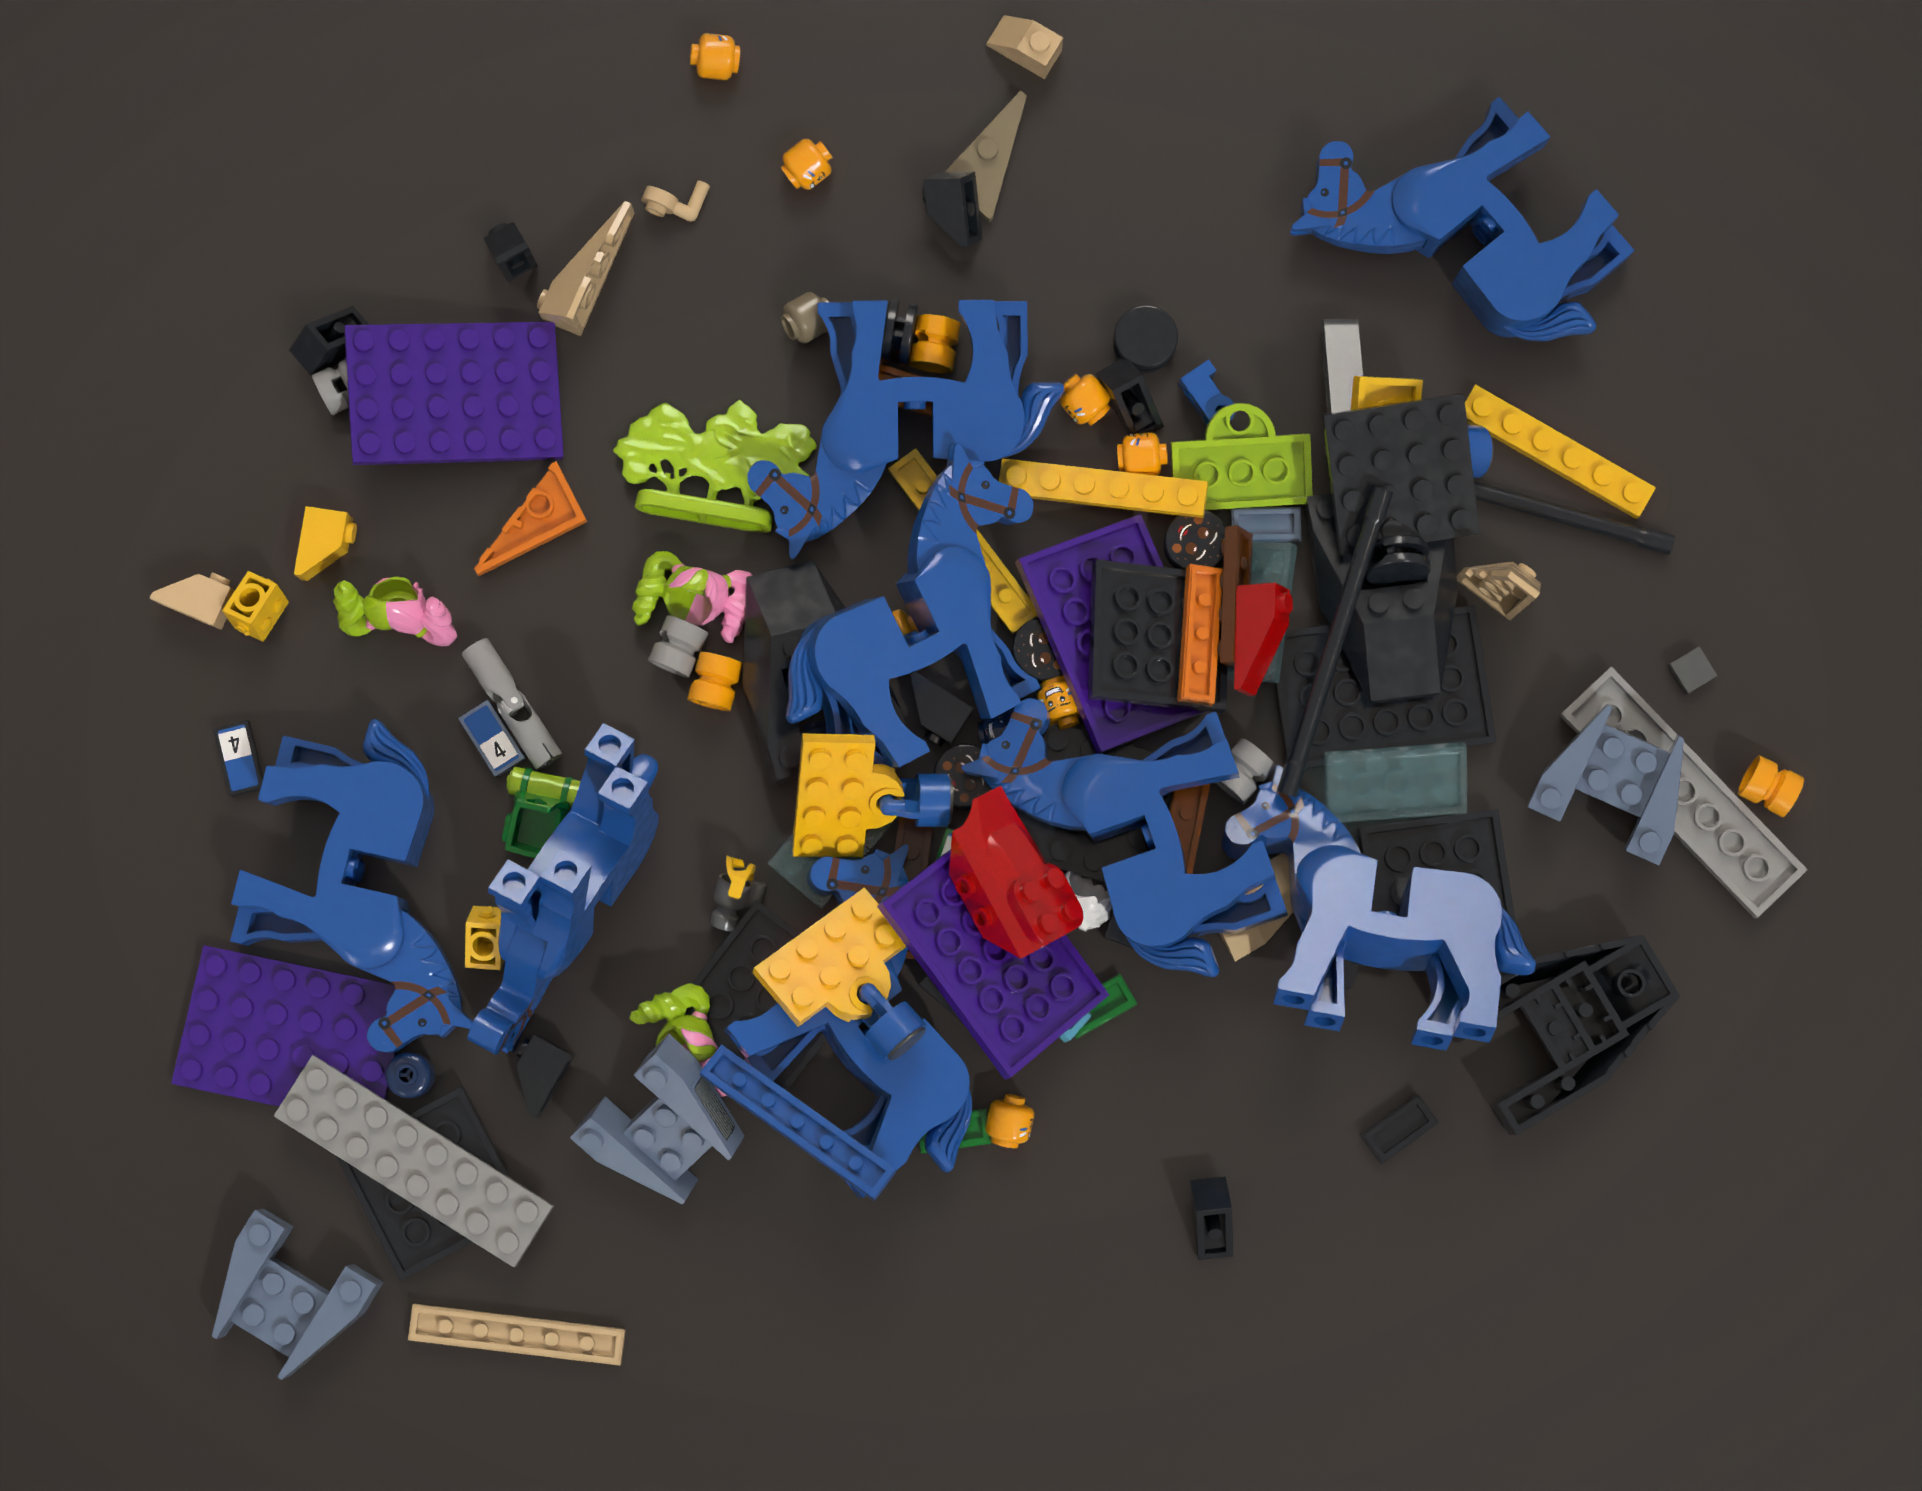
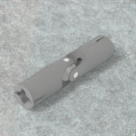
M481 639L465 649L461 654L486 694L497 703L498 712L535 770H542L557 761L563 753L526 697L516 689L513 676L489 639ZM524 707L528 720L520 722L510 716H515Z

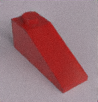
M1276 582L1240 585L1236 589L1234 690L1248 696L1256 695L1289 626V613L1293 609V599L1290 590Z

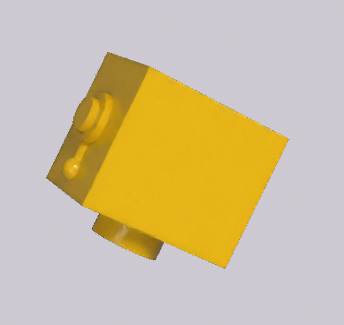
M248 571L222 612L235 629L242 632L245 636L249 635L264 642L289 601L279 586L272 580L265 579Z
M473 905L466 921L465 968L501 970L504 960L500 956L498 945L501 911L498 907Z

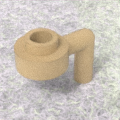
M697 181L687 205L679 202L669 192L653 186L646 187L641 201L646 204L645 210L653 215L664 217L665 213L674 214L692 222L696 220L710 186L705 182Z

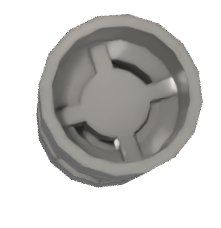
M346 359L339 361L337 369L329 366L312 375L314 383L332 415L349 408L348 390L340 392L336 385V382L342 379L348 389Z
M667 615L659 632L663 639L661 642H655L648 661L666 671L690 678L697 662L694 653L702 650L708 632L687 621Z
M1241 738L1231 750L1240 778L1215 783L1236 801L1246 804L1257 791L1256 782H1264L1274 771L1276 765L1258 747L1248 740Z

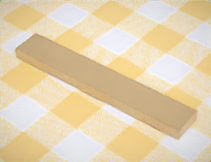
M413 1304L408 1340L620 1366L622 1364L626 1329Z

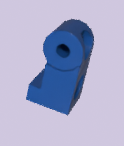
M1209 359L1180 378L1178 386L1206 425H1208L1210 419L1218 410L1233 404L1229 397L1221 394L1211 380L1217 370ZM1235 412L1230 417V423L1235 415Z

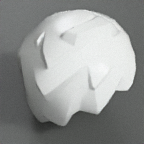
M1072 871L1064 874L1083 910L1084 919L1081 926L1078 927L1079 929L1086 932L1088 929L1100 927L1101 924L1111 919L1110 911L1112 905L1108 891H1105L1102 885L1094 886L1091 879L1082 878Z

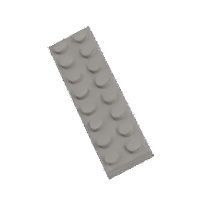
M1612 666L1559 715L1578 734L1606 704H1609L1613 708L1606 724L1668 752L1677 735ZM1684 742L1674 835L1753 918H1758L1808 869Z
M316 1055L311 1056L274 1114V1117L512 1267L517 1266L554 1207L550 1202Z

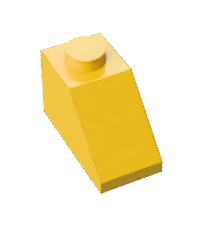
M305 507L294 575L300 580H310L348 553L349 543L353 544L356 538L357 525L353 523V518L347 512Z

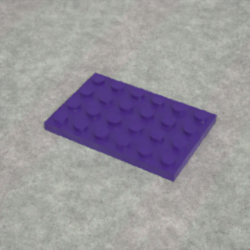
M555 323L345 325L352 465L563 459Z
M1141 514L1021 557L1015 562L1097 754L1208 712L1088 699L1092 563L1095 560L1163 567Z
M950 849L877 907L998 1072L1006 1080L1016 1074L1107 998L1109 993L1066 935L1021 959L984 939L949 876Z
M203 945L171 1084L280 1107L311 1056L316 1055L387 1100L389 1087L385 1078L386 1069L398 1052L387 1053L375 1050L367 1040V1032L375 1020L386 1016V1007L395 991V986Z

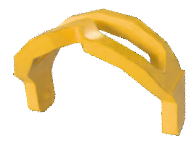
M726 856L727 873L732 881L728 895L731 898L740 899L746 881H753L756 865L750 863L746 870L735 871L734 868H744V861Z

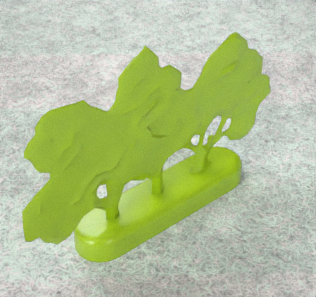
M741 400L731 405L725 415L718 414L709 419L706 423V431L701 434L693 432L682 412L669 403L664 402L652 409L648 416L640 417L630 424L628 437L619 439L613 452L623 460L622 475L627 482L640 484L655 476L667 487V491L655 489L640 490L635 502L637 510L668 518L750 532L768 533L772 528L773 515L766 509L753 506L754 502L761 499V497L749 487L748 472L757 461L767 460L776 464L783 474L793 472L809 476L798 465L799 462L809 458L817 445L814 439L810 437L811 432L802 424L780 423L774 429L761 434L757 429V414ZM666 459L670 461L674 468V478H670L671 473L666 472L664 475L660 464L661 460ZM650 464L655 465L657 468L656 473L649 470ZM687 468L685 475L679 476V470ZM690 476L705 478L709 483L707 497L701 498L680 494V482ZM733 487L741 488L744 505L716 500L717 492Z

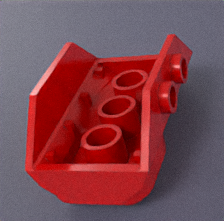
M1002 786L973 799L972 807L963 826L952 831L949 876L982 937L1021 959L1081 926L1084 919L1083 910L1061 869L1055 864L1046 863Z

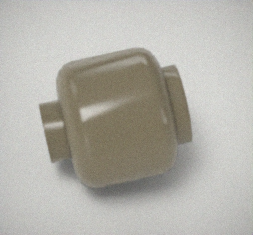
M806 292L784 305L780 321L785 333L791 340L797 339L799 342L808 343L828 332L825 323L818 315V303L829 302L825 297L820 298L815 293Z

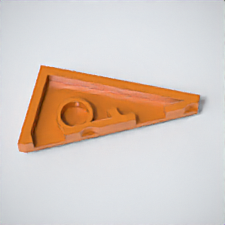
M557 461L551 463L548 467L549 471L536 488H532L523 505L516 509L501 529V534L492 546L487 548L482 554L479 563L474 568L478 576L587 523Z

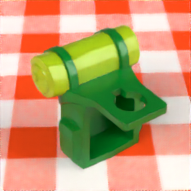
M514 766L507 777L508 794L515 796V803L512 813H508L504 820L502 840L505 842V850L536 858L549 837L569 813L570 808H572L581 781L574 780L573 777L567 776L565 778L534 771L532 768L524 769Z

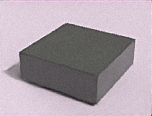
M1700 646L1667 665L1685 695L1718 676Z

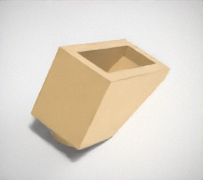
M1004 15L987 41L986 46L1045 79L1062 52L1063 37L1034 20Z
M211 573L209 578L197 574L152 592L150 599L222 630L227 619L222 610L235 590L229 587L231 580L218 574Z

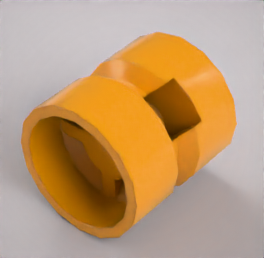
M918 315L914 333L918 342L912 345L909 365L918 370L931 373H952L956 356L952 346L958 343L961 323L940 315Z
M700 652L695 672L700 678L692 682L687 700L705 707L731 711L735 697V691L731 688V685L739 682L743 663L718 654Z
M1758 755L1745 772L1737 793L1739 796L1755 804L1764 800V807L1768 811L1780 817H1785L1796 802L1805 779L1791 770L1784 769L1778 772L1777 763Z

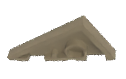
M1021 90L945 171H975L980 215L989 223L993 220L1004 176L1024 111L1027 95Z

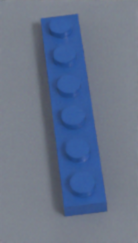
M722 1044L700 1071L702 1078L873 1201L877 1199L895 1175L896 1169Z

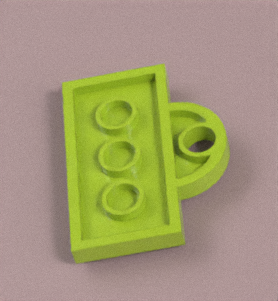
M1233 403L1218 410L1207 425L1205 440L1170 442L1172 477L1208 481L1205 510L1306 504L1307 497L1313 496L1310 434L1275 435V429L1270 418L1261 409L1251 404ZM1236 411H1245L1249 417L1247 427L1240 431L1234 430L1230 425V417Z

